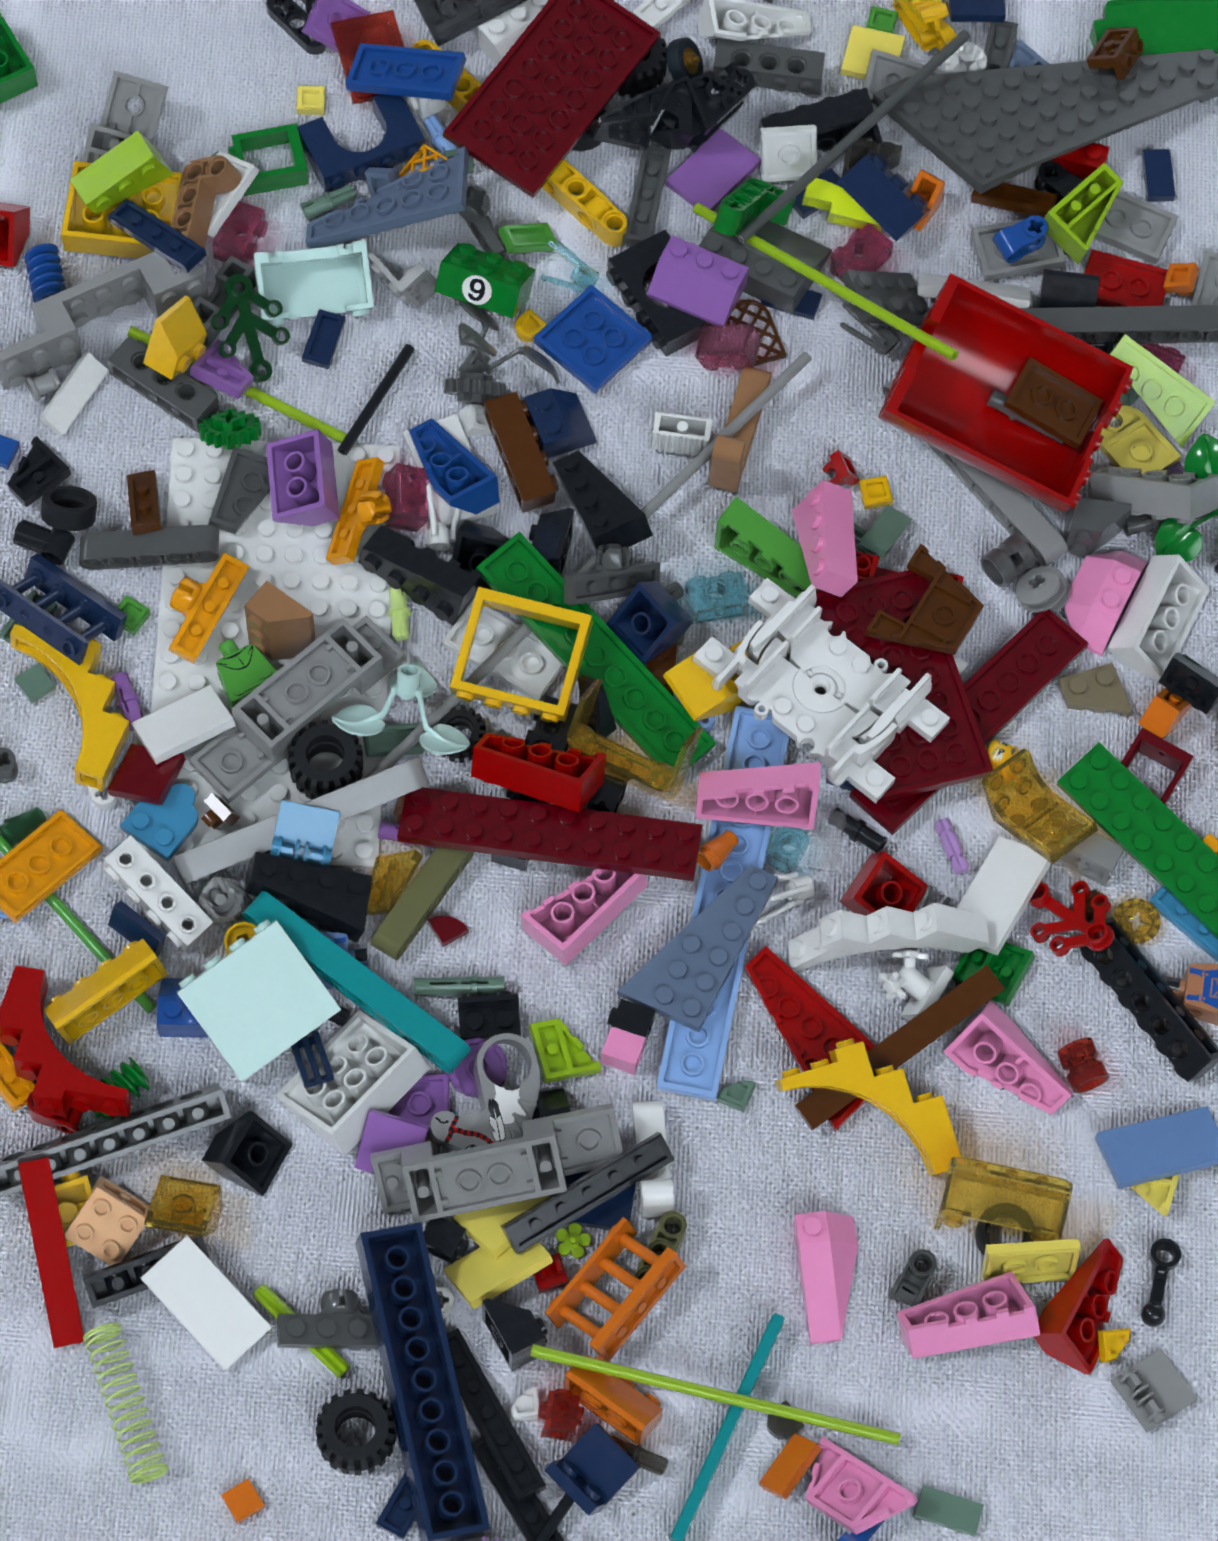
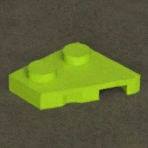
M560 1018L530 1024L528 1029L544 1084L600 1073L602 1069L601 1064L597 1060L594 1062L583 1050L585 1046L570 1034L569 1028Z

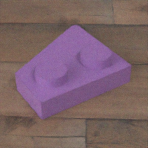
M217 340L191 366L189 375L229 396L239 399L252 386L254 376L241 366L240 361L235 355L230 358L221 357L218 353V346L222 341Z

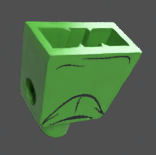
M229 639L224 641L218 648L223 658L216 662L218 677L232 711V707L271 677L277 670L253 644H248L239 649L235 641Z

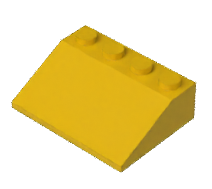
M74 161L71 178L92 163ZM173 172L174 175L127 199L171 226L182 173ZM70 181L61 231L64 251L135 259L154 252L109 222L107 216L123 201L95 214L85 205Z

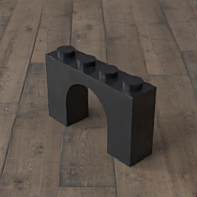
M663 230L609 258L606 276L610 284L617 286L620 290L624 304L627 307L631 306L634 310L637 322L651 333V341L654 347L661 349L667 357L720 329V327L676 308L660 306L646 295L644 287L650 281V275L654 274L659 258L671 238L668 232Z

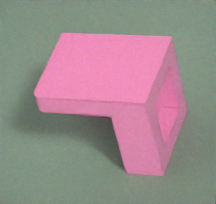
M611 1027L601 1052V1063L635 1075L645 1049L646 1038Z

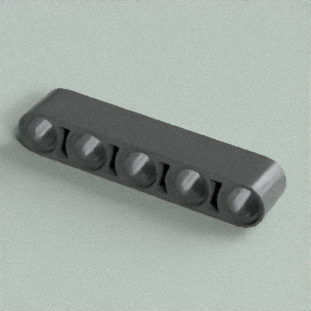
M212 525L164 527L162 530L133 535L132 530L85 533L80 537L79 565L88 570L207 563L216 561L219 558V529Z

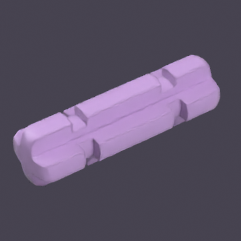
M950 819L938 820L935 822L934 828L937 835L941 836L940 842L948 860L952 862L950 865L955 874L966 872L969 869V863L966 856H963L964 851L956 833L952 832L953 826Z

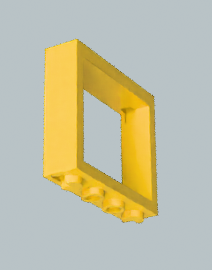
M478 587L451 680V692L456 694L455 697L464 699L466 702H472L473 699L484 701L485 706L493 709H501V706L512 708V712L517 715L528 717L532 713L540 715V719L548 723L550 721L558 723V720L566 722L593 624L592 615ZM484 606L578 630L558 705L463 681Z

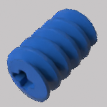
M55 244L36 245L29 249L24 256L34 303L66 290V285L63 283L65 281L64 275L61 274L63 270L62 265H60V256L57 255L59 250Z

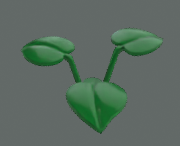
M1205 433L1198 437L1186 455L1184 463L1185 472H1195L1196 478L1200 479L1208 477L1209 474H1218V440ZM1218 509L1211 511L1192 524L1178 523L1175 518L1166 519L1156 534V555L1179 554L1185 562L1196 558L1202 550L1203 537L1194 528L1210 518L1218 516Z

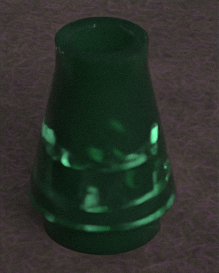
M35 807L32 810L5 819L4 824L0 826L3 837L14 846L46 822V817L39 807Z

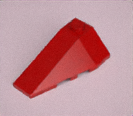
M1110 1239L1102 1240L1046 1305L1038 1318L1040 1336H1034V1339L1045 1354L1085 1375L1091 1374L1099 1358L1098 1330L1103 1329L1104 1323H1109L1111 1313L1107 1311L1110 1295L1116 1293L1123 1264L1122 1256Z

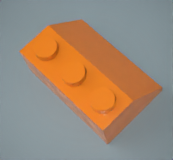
M572 1367L565 1374L564 1393L639 1447L662 1418L663 1409L660 1407L661 1403L651 1394L646 1393L643 1395L634 1389L636 1385L630 1380L577 1367Z

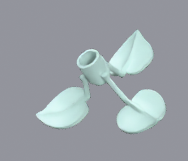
M420 660L398 667L397 673L388 681V689L391 693L381 712L377 713L374 708L367 705L356 704L345 707L336 715L331 716L333 723L347 733L357 736H372L385 729V722L382 719L386 716L395 695L404 700H412L416 697L425 733L420 735L419 742L425 750L434 754L447 755L470 748V741L458 729L446 724H437L433 728L428 725L423 698L431 696L436 692L437 683L425 670Z

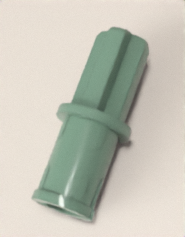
M347 185L328 194L324 191L322 192L323 195L300 205L306 219L310 220L328 211L332 212L335 207L355 199L356 193L352 185Z

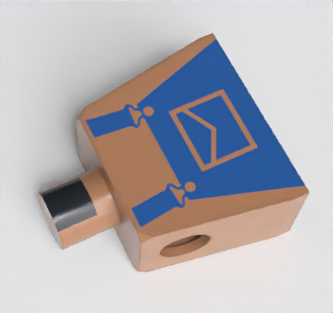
M1190 964L1187 967L1184 979L1167 977V985L1176 996L1182 997L1181 1002L1194 1018L1218 1026V964Z

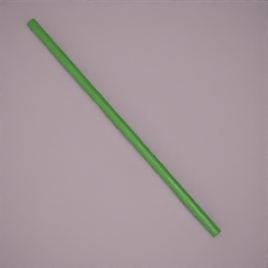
M0 833V851L5 855L13 849V846ZM52 893L45 899L101 963L108 959H114L55 893ZM145 992L135 998L147 1014L156 1008V1004Z

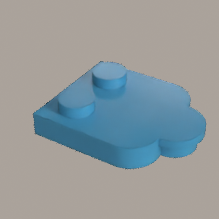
M178 783L171 787L162 805L140 801L120 824L121 830L169 862L198 826V813L193 806L195 803L194 790L187 784Z

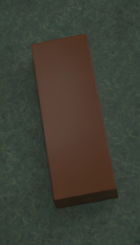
M1001 183L982 194L974 189L971 194L972 203L1030 216L1037 215L1043 218L1048 211L1058 204L1059 199L1057 194L1008 183Z
M155 470L127 475L133 535L162 530Z

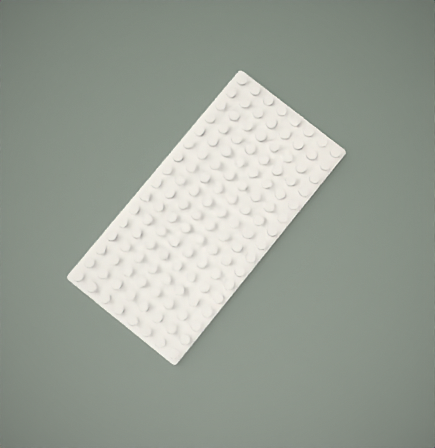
M175 438L172 441L166 527L208 525L233 449L227 450L224 446L215 448L214 444L207 446L205 441L201 442L200 438ZM251 440V445L241 444L239 449L267 457L266 444L274 441ZM332 443L339 515L357 460L379 457L385 464L377 490H381L382 494H386L392 505V512L387 513L390 517L382 525L396 531L400 448L396 445L354 444L347 455H342L337 450L341 443ZM269 491L236 534L219 529V558L216 561L163 565L151 713L211 685L233 717L217 673L216 662L223 658L218 648L224 641L233 639L239 649L249 644L244 605L266 581L313 613L315 640L342 618L351 626H354L366 615L390 638L391 617L388 616V610L391 607L390 586L384 579L375 573L366 571L358 563L362 548L381 524L369 525L365 528L354 562L332 565L326 560V556L338 519L316 526L274 522L272 520ZM223 553H226L250 567L195 664H192L168 651L169 646L185 620V616L182 613L171 608L170 600L174 590L179 586L178 583L184 577H189L198 583L208 581ZM263 655L277 671L293 659L271 660ZM389 673L364 694H361L353 686L309 723L316 722V725H322V720H328V724L333 725L331 716L336 715L345 707L356 704L367 705L374 708L377 713L381 712L387 701ZM385 716L382 720L385 722V725H386V716ZM309 723L304 726L307 730L310 728ZM299 731L294 735L299 737ZM218 735L182 752L186 760L173 785L183 783L189 785L194 790L195 803L193 806L197 810L199 822L196 829L174 856L278 814L281 799L301 804L312 800L306 797L305 790L300 793L296 789V783L292 782L289 770V756L285 757L228 804L241 817L233 826L222 822L214 830L212 827H208L201 819L211 809L204 800L211 793L220 795L190 765L189 759ZM357 736L363 752V779L384 759V756L366 757L363 737ZM322 752L315 755L309 763L318 770L326 771L336 768L343 759L335 753ZM382 804L338 822L329 867L374 869L378 866L380 843L378 832L381 823ZM141 844L155 861H166ZM268 850V851L263 852V853H265V854H270V851H271V850ZM251 858L236 864H249Z

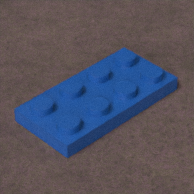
M360 43L345 85L347 91L452 101L466 63L465 53Z

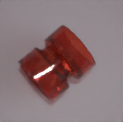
M1091 1037L1073 1041L1062 1047L1056 1054L1062 1068L1065 1071H1069L1067 1079L1074 1093H1083L1099 1087L1110 1077L1103 1061L1097 1060L1099 1052Z

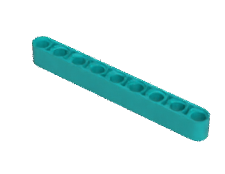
M261 891L242 913L247 922L256 926L266 919L270 923L277 920L316 975L390 1031L415 1046L419 1053L446 1073L452 1074L470 1053L471 1048L459 1036L269 893Z

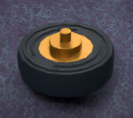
M688 37L671 41L666 54L668 69L673 80L687 75L691 79L703 74L701 53L694 41Z

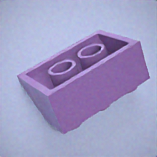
M672 235L659 258L647 296L720 328H724L747 285L749 267Z
M319 429L267 443L266 451L272 520L278 523L316 526L339 519L332 442Z

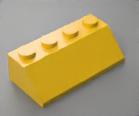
M143 938L140 941L129 943L124 947L123 953L114 959H108L101 963L98 971L89 977L85 976L77 980L70 991L64 995L59 994L48 1002V1006L43 1009L69 1046L169 975Z

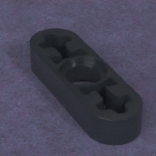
M267 0L268 15L307 53L317 55L325 51L327 46L315 41L310 43V36L302 32L309 15L293 0ZM284 4V11L280 7L274 8V5L282 6ZM294 19H300L304 22V25L294 28L289 23Z

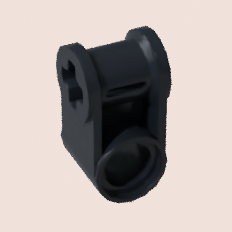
M1049 160L1039 166L1034 187L1036 190L1059 195V203L1083 180L1074 176L1059 163Z
M604 774V783L589 800L587 809L616 813L618 806H620L623 800L627 780Z

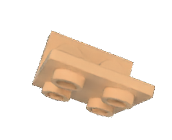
M100 1175L93 1186L90 1197L72 1221L64 1236L105 1263L113 1265L122 1261L150 1220L153 1207Z

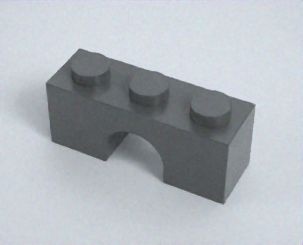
M232 255L215 275V286L207 300L199 296L193 303L207 332L204 345L208 347L221 332L214 330L210 321L218 313L227 298L224 291L226 280L234 274H243L250 279L253 289L256 286L254 268ZM240 283L235 284V290L242 293L244 290L243 285ZM237 304L229 314V320L238 310ZM216 317L215 323L222 327L224 320L221 317Z

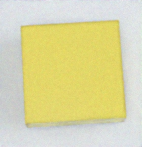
M297 86V114L325 115V86Z

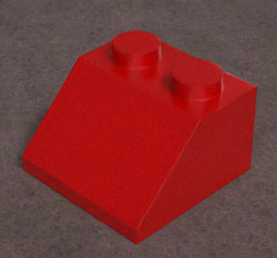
M882 851L870 854L841 898L840 903L853 913L864 916L886 906L914 912L922 900L928 885L887 852Z

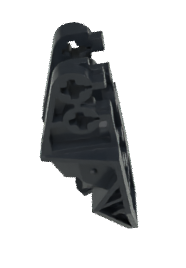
M735 62L726 66L725 71L728 76L723 80L715 78L711 71L691 79L688 75L643 92L599 116L590 135L596 141L634 149L641 148L646 150L651 140L666 149L690 148L692 152H695L719 128H722L738 113L744 103V99L754 87V76L749 70L738 68ZM736 79L739 82L744 81L745 85L742 87L740 84L735 83ZM713 88L715 91H718L717 94L711 93Z

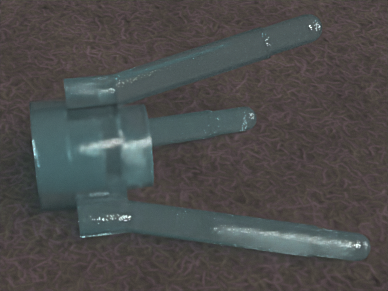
M557 239L558 245L548 241V246L575 266L570 276L574 283L542 275L541 280L570 288L579 294L582 289L586 290L591 284L595 285L600 275L599 272L584 263Z

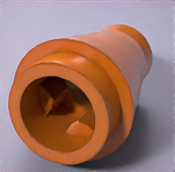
M726 830L718 837L700 845L698 864L706 871L719 869L733 848L739 843L737 836L733 832Z

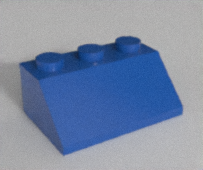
M163 978L159 988L156 1025L159 1037L209 1038L177 994V991L181 988L178 983L184 978Z

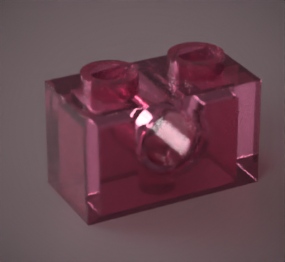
M239 201L212 244L214 259L226 262L232 255L248 264L249 259L253 260V255L258 250L257 242L260 237L264 238L268 229L265 210Z
M867 223L861 230L858 228L851 234L849 242L845 246H839L834 250L830 257V273L843 282L841 276L847 270L877 271L891 257L894 242L870 223ZM855 254H861L864 257H858Z

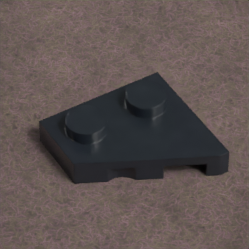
M37 436L31 441L32 448L27 457H22L18 464V470L13 473L7 483L9 491L26 508L42 497L46 490L57 486L72 475L70 468Z

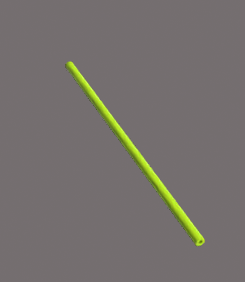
M697 203L693 208V213L714 224L717 216L716 212L700 203ZM753 235L746 241L747 244L951 361L958 357L959 352L956 349L760 237Z
M532 1344L531 1357L885 1443L898 1445L901 1433Z

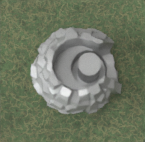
M216 876L204 886L198 903L200 908L213 922L226 924L230 920H236L245 911L247 897L243 887L235 879Z

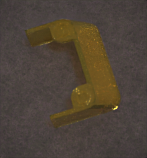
M597 678L579 699L567 734L569 746L582 749V755L595 757L596 752L607 754L606 773L624 779L627 783L660 799H673L681 790L703 728L698 726L682 745L674 767L663 762L657 763L596 734L587 726L602 684V680Z
M953 1157L950 1160L942 1184L934 1229L940 1230L942 1222L946 1226L960 1228L962 1224H967L972 1219L1030 1232V1238L1035 1241L1061 1240L1073 1184L1068 1180L967 1157Z

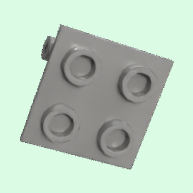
M1162 1348L1131 1367L1129 1365L1120 1371V1375L1110 1380L1146 1433L1198 1400Z

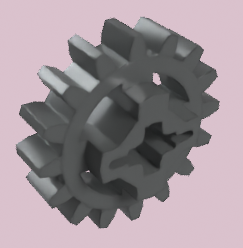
M460 372L459 378L445 379L444 393L457 395V402L484 404L485 401L504 396L506 384L493 382L492 375Z

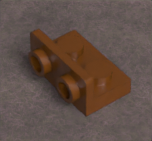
M1137 27L1107 28L1086 59L1089 68L1110 69L1114 67L1117 79L1124 80L1144 48L1143 40L1139 37Z

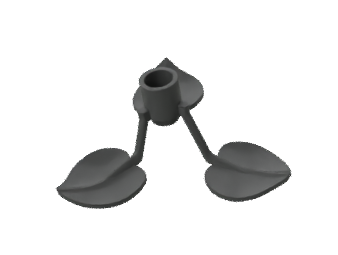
M459 300L460 306L471 317L481 322L482 325L481 334L463 322L458 327L460 345L474 347L458 368L459 372L484 373L486 371L490 374L497 366L517 354H522L549 372L558 385L560 379L552 363L544 355L527 345L518 347L490 365L488 362L491 358L487 354L495 357L497 352L484 337L489 327L497 331L499 326L495 319L482 308Z

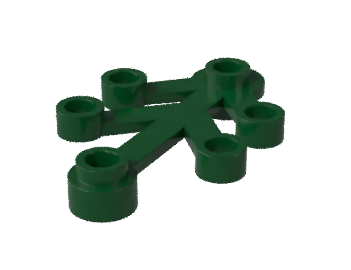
M234 274L225 282L224 291L227 298L218 313L211 318L210 324L214 330H224L229 324L228 316L237 304L239 317L226 340L218 346V353L223 358L232 357L237 350L236 344L244 332L252 359L248 371L254 376V382L263 383L271 377L272 366L268 361L264 360L256 329L272 338L276 345L287 343L290 339V333L286 328H276L251 312L249 302L263 309L269 318H276L282 313V304L277 300L270 301L253 291L252 282L247 276ZM236 283L243 285L244 290L242 293L235 290ZM270 304L277 306L278 311L276 314L269 311ZM216 317L223 318L224 325L222 327L215 323ZM277 332L284 333V341H279L277 339ZM224 344H228L232 348L230 354H226L223 351ZM259 365L265 367V375H260L257 372Z

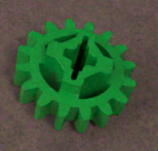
M226 409L225 412L219 411V414L211 413L209 418H202V423H199L201 442L205 441L207 446L214 444L215 448L224 446L227 450H231L233 447L241 448V444L251 445V440L258 441V436H261L260 418L255 417L254 413L246 414L245 410L238 413L236 409Z

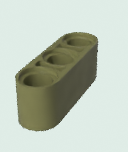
M675 1211L665 1213L661 1217L647 1248L653 1252H664L669 1247L678 1254L686 1235L687 1222L685 1217ZM668 1224H675L681 1231L677 1234H669L664 1228ZM641 1259L634 1276L638 1279L643 1278L651 1268V1265Z

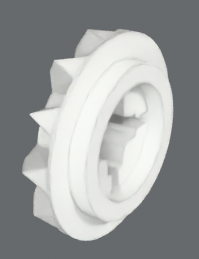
M966 42L944 62L945 70L951 73L984 70L987 64L986 54L976 44ZM960 59H964L965 62L970 61L969 67L964 63L959 64Z

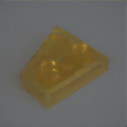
M416 850L376 857L371 875L372 882L367 910L368 915L385 914L392 910L420 864L423 854Z

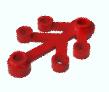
M1077 881L1071 887L1073 911L1052 898V893L1044 882L1039 883L1029 903L1038 909L1046 908L1063 921L1034 924L1030 929V934L1035 942L1044 943L1049 939L1050 935L1080 931L1081 935L1068 938L1057 936L1050 941L1049 946L1057 957L1065 956L1072 948L1088 946L1093 951H1101L1112 944L1115 935L1112 928L1106 924V913L1111 909V903L1106 895L1098 894L1092 898L1091 906L1094 910V920L1091 924L1086 921V900L1091 895V889L1085 881Z

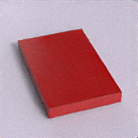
M1091 249L1084 274L1100 276L1096 305L1101 307L1163 305L1166 294L1163 286L1168 269Z

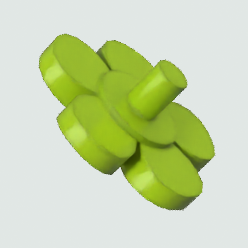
M572 1223L569 1225L568 1231L563 1228L557 1231L556 1239L564 1242L557 1247V1251L561 1256H567L570 1250L575 1259H579L584 1255L585 1252L581 1246H588L591 1242V1237L588 1233L579 1235L582 1230L580 1224Z

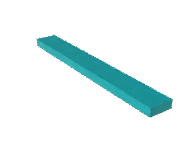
M777 1313L772 1315L737 1390L738 1394L751 1396L783 1327L784 1316ZM730 1406L671 1533L670 1541L685 1540L745 1408Z

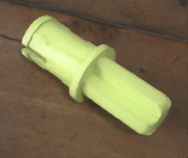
M390 587L391 607L388 610V616L391 617L392 636L395 641L400 642L409 638L408 618L411 615V610L408 608L406 593L401 592V589Z

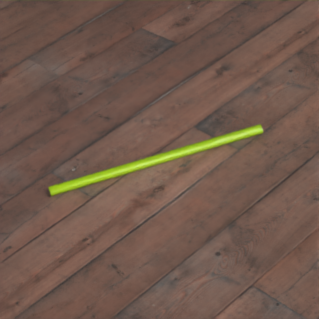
M133 326L130 327L127 334L132 339L142 341L148 346L151 335ZM194 360L189 367L191 368L197 360ZM253 386L244 393V395L314 430L319 429L325 436L339 443L347 435V433Z

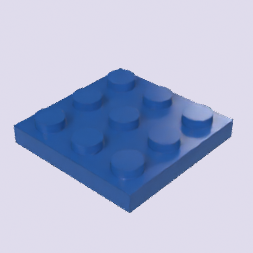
M591 284L534 336L533 343L596 394L652 342V336L650 335L651 333Z

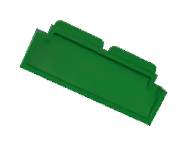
M1111 0L1104 7L1103 19L1093 20L1090 32L1093 49L1107 28L1137 27L1139 37L1143 40L1144 44L1143 52L1140 56L1201 51L1204 49L1212 50L1215 54H1218V0Z

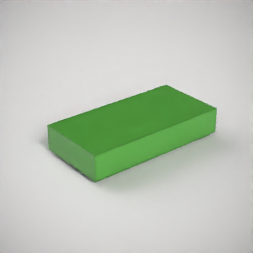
M548 223L502 225L498 230L508 254L554 251L558 246Z

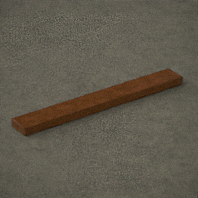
M985 965L869 1050L867 1055L874 1077L876 1076L875 1070L890 1065H893L894 1070L1003 991L1005 988L988 965ZM817 1088L794 1105V1107L812 1131L857 1097L845 1092Z

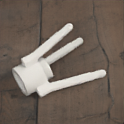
M428 484L426 489L430 525L425 508H419L426 536V545L435 551H445L451 547L450 542L456 541V531L461 509L455 508L450 529L447 528L446 523L437 522L432 486Z
M797 872L773 874L778 876V881H788V883L784 885V892L771 896L770 900L777 901L788 898L791 901L760 916L755 926L794 906L804 904L805 899L814 897L815 889L809 875L799 877Z

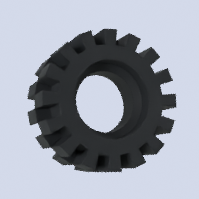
M460 705V710H456L454 706L451 712L447 713L437 724H446L452 727L463 725L469 728L471 731V736L468 739L470 741V748L458 753L441 756L444 758L449 756V761L452 762L455 761V758H459V763H464V758L468 757L469 761L472 760L473 747L486 734L485 721H482L480 713L475 715V709L470 707L469 711H466V706Z

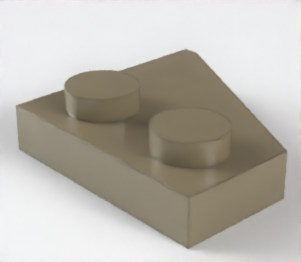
M1113 663L1058 679L1057 685L1067 709L1080 711L1088 709L1102 714L1105 711L1122 713L1124 717L1132 716L1133 709Z

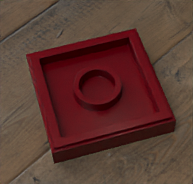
M131 744L107 791L110 796L162 805L186 758L183 753H179L156 765L144 746Z

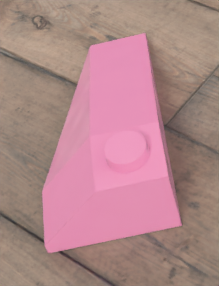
M991 1000L970 1019L943 1051L964 1072L974 1077L978 1075L992 1082L991 1085L998 1089L1004 1088L1017 1094L1019 1099L1051 1115L1073 1094L1014 1021Z
M828 1211L795 1214L792 1227L810 1344L841 1341L858 1250L854 1217Z

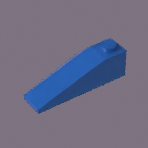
M433 418L409 430L410 438L433 490L450 506L477 515L500 502L497 476Z

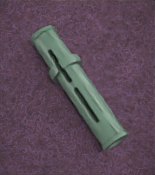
M471 974V977H414V997L466 995L469 993L494 995L496 992L505 991L504 976L478 977L477 974Z

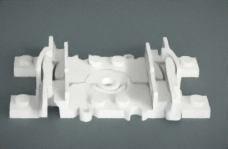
M766 578L749 596L748 603L768 619L765 622L759 619L754 624L742 643L735 649V654L714 637H711L694 654L692 661L714 677L712 687L717 692L735 673L738 674L739 677L734 681L738 688V697L748 705H755L753 715L757 720H765L769 714L772 723L795 740L796 748H799L803 743H809L813 746L814 749L810 751L809 758H818L830 767L827 771V779L831 783L841 786L849 778L851 785L877 803L894 784L896 778L874 761L892 743L896 732L900 734L908 725L931 743L949 723L950 717L925 699L932 689V675L927 672L909 691L906 687L911 681L901 674V668L898 667L893 674H886L888 662L885 659L879 658L875 660L873 665L870 661V656L846 638L845 631L839 636H832L828 632L833 622L823 621L820 618L822 613L820 606L814 608L817 601L816 587L811 584L794 599L770 579ZM787 652L790 654L789 661L785 659ZM817 687H823L826 690V693L822 695L818 694L815 691V689Z

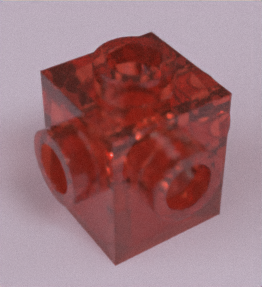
M556 1389L555 1391L548 1392L546 1401L540 1400L537 1419L543 1420L541 1437L572 1442L576 1425H582L584 1407H579V1395H573V1392L570 1390Z

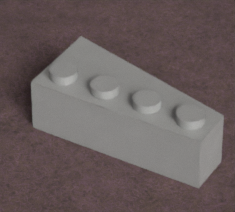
M1104 466L1091 473L1090 498L1132 504V510L1129 514L1131 516L1149 514L1152 519L1175 518L1178 523L1188 524L1193 523L1194 519L1218 509V474H1209L1208 477L1200 479L1196 478L1195 472H1184L1183 474L1167 476V470H1152L1142 474L1140 468Z

